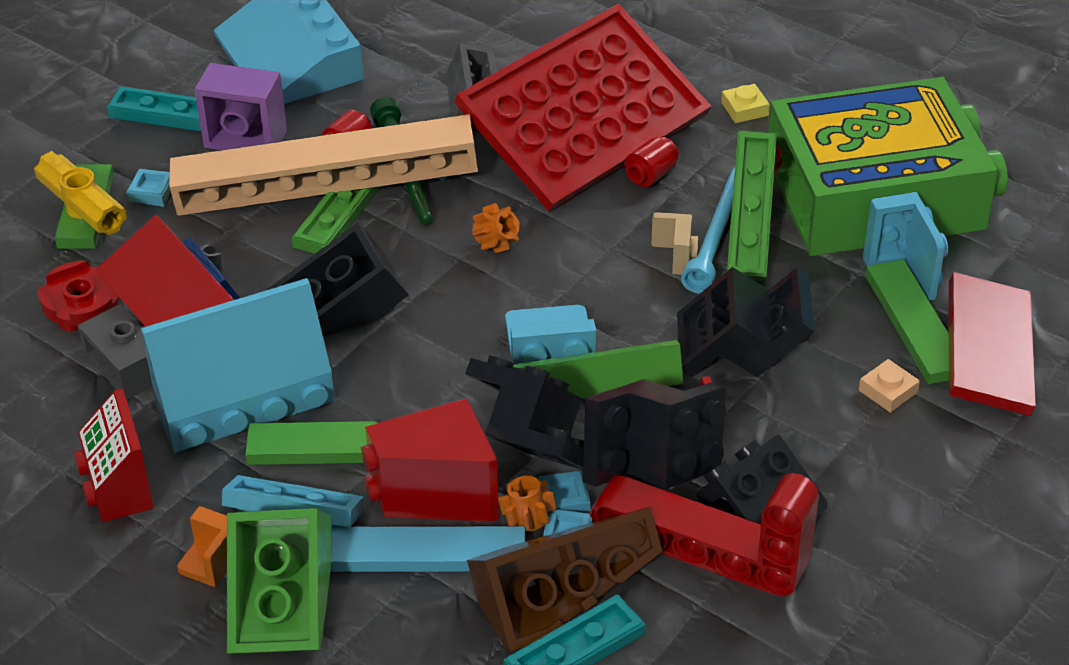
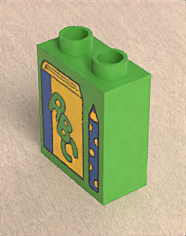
M944 77L770 101L768 133H777L776 145L782 152V166L775 182L809 256L864 248L871 199L917 192L924 206L930 208L933 222L939 233L948 236L987 230L993 197L1003 196L1007 190L1008 174L1002 154L998 150H986L980 140V124L975 108L971 104L960 105Z

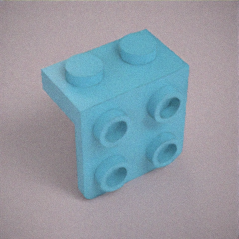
M917 192L871 199L863 260L866 266L904 259L928 300H935L938 286H941L943 282L941 268L943 257H946L948 254V243L945 235L939 233L936 228L930 208L924 206Z
M582 305L511 310L505 315L511 362L514 364L596 352L594 319L587 318L586 308Z

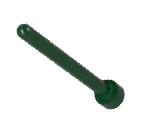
M381 97L375 100L370 107V114L377 127L399 124L402 114L394 98ZM420 180L405 182L419 222L423 225L431 224L434 216Z

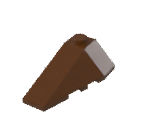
M646 507L468 559L467 564L478 604L505 649L511 652L528 646L563 626L581 611H587L597 603V599L617 583H623L660 554L662 548L651 508Z

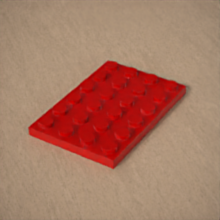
M619 3L457 94L454 101L464 115L470 114L471 123L548 212L623 167L626 157L650 139L659 137L670 138L707 115L712 107Z

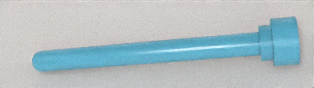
M735 168L730 172L698 256L686 263L681 275L682 284L691 292L701 293L714 281L716 271L712 261L732 212Z

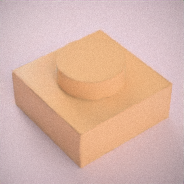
M887 359L860 378L859 391L891 413L918 393L920 380Z

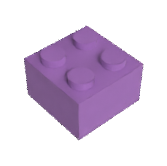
M209 63L195 87L204 148L229 150L282 142L287 132L280 72Z

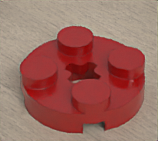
M73 261L56 267L45 276L47 283L43 288L39 286L38 297L41 309L48 319L59 324L61 330L76 331L78 330L77 325L120 305V297L97 273V267H89L88 261ZM78 291H81L83 293L81 295H74V293Z

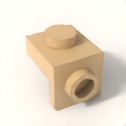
M656 212L652 218L651 244L653 247L674 248L672 274L682 275L686 263L689 259L696 258L698 253L699 236H691L692 214Z

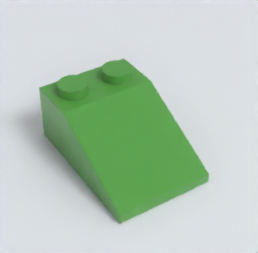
M318 508L227 513V654L321 650L332 563L330 514Z

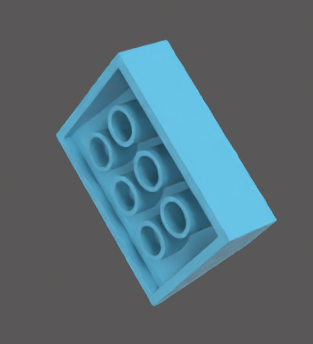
M251 0L214 29V36L235 66L280 72L284 104L364 80L361 45L327 0Z
M307 278L141 328L159 420L174 453L249 429V423H269L335 402L332 371L311 286Z

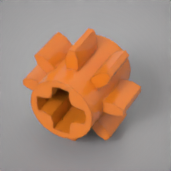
M497 203L484 206L483 213L473 216L475 222L473 224L472 236L481 245L482 250L493 248L495 253L509 250L510 243L519 241L517 234L520 222L516 215L511 212V207L507 206L499 209Z
M533 476L515 478L507 484L508 495L498 498L502 515H506L508 526H525V531L540 529L549 523L547 512L557 510L554 493L549 491L547 481L539 482Z

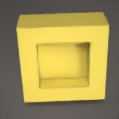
M756 84L743 85L738 88L722 91L721 103L735 123L769 116L770 104Z

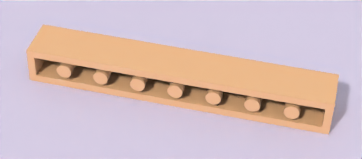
M470 114L170 158L169 187L177 215L478 172Z

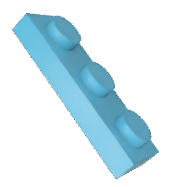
M237 475L222 489L221 506L236 508L237 512L318 508L331 515V527L350 528L363 512L364 496Z

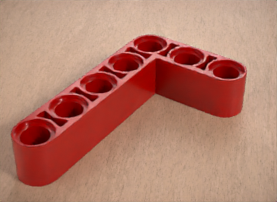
M794 473L781 477L763 510L760 525L619 475L613 476L606 484L592 506L589 515L592 518V522H597L650 507L662 548L661 554L767 593L783 597L789 596L794 592L810 561L819 492L815 484L802 475Z

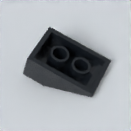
M359 222L267 289H273L307 278L311 286L322 335L375 320L409 296L383 250Z

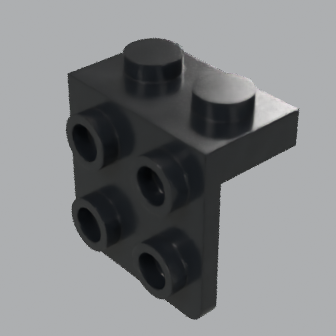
M777 434L761 446L755 439L734 454L739 461L733 466L729 467L726 461L708 472L704 475L708 484L695 494L701 503L707 506L724 496L739 517L761 525L763 510L781 477L794 473L802 475L811 481L812 479L781 436ZM819 489L817 516L827 509V501Z

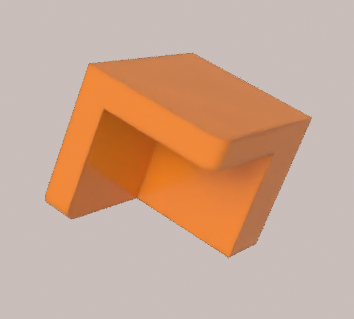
M199 506L190 517L194 543L178 563V573L216 588L227 572V516Z

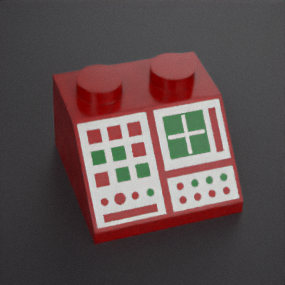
M123 388L114 390L78 431L82 449L74 451L80 477L89 474L90 480L82 482L88 507L97 505L102 522L154 509L141 446Z

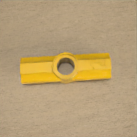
M53 151L40 157L38 165L34 168L36 178L64 202L69 216L83 219L98 233H106L108 236L120 231L122 223L127 219L125 208L96 184L94 173L91 170L76 167L62 154L57 155Z

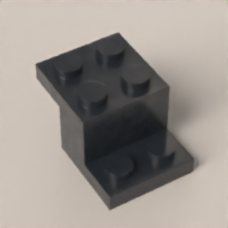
M734 267L727 270L677 312L678 342L681 349L682 371L693 377L705 366L711 365L719 355H722L755 377L761 375L769 367L775 366L782 357L799 344L806 342L815 332L809 275L796 267L767 290Z
M489 355L487 362L470 358L465 375L499 391L485 433L486 436L523 453L583 470L584 441L571 437V431L582 398L568 391L569 383L550 377L551 373L533 366L526 365L524 370L513 367L514 363L499 357Z
M642 379L585 398L583 482L597 487L609 482L613 476L620 475L667 490L706 475L722 463L724 456L723 430L726 415V386L710 382L687 391H682Z

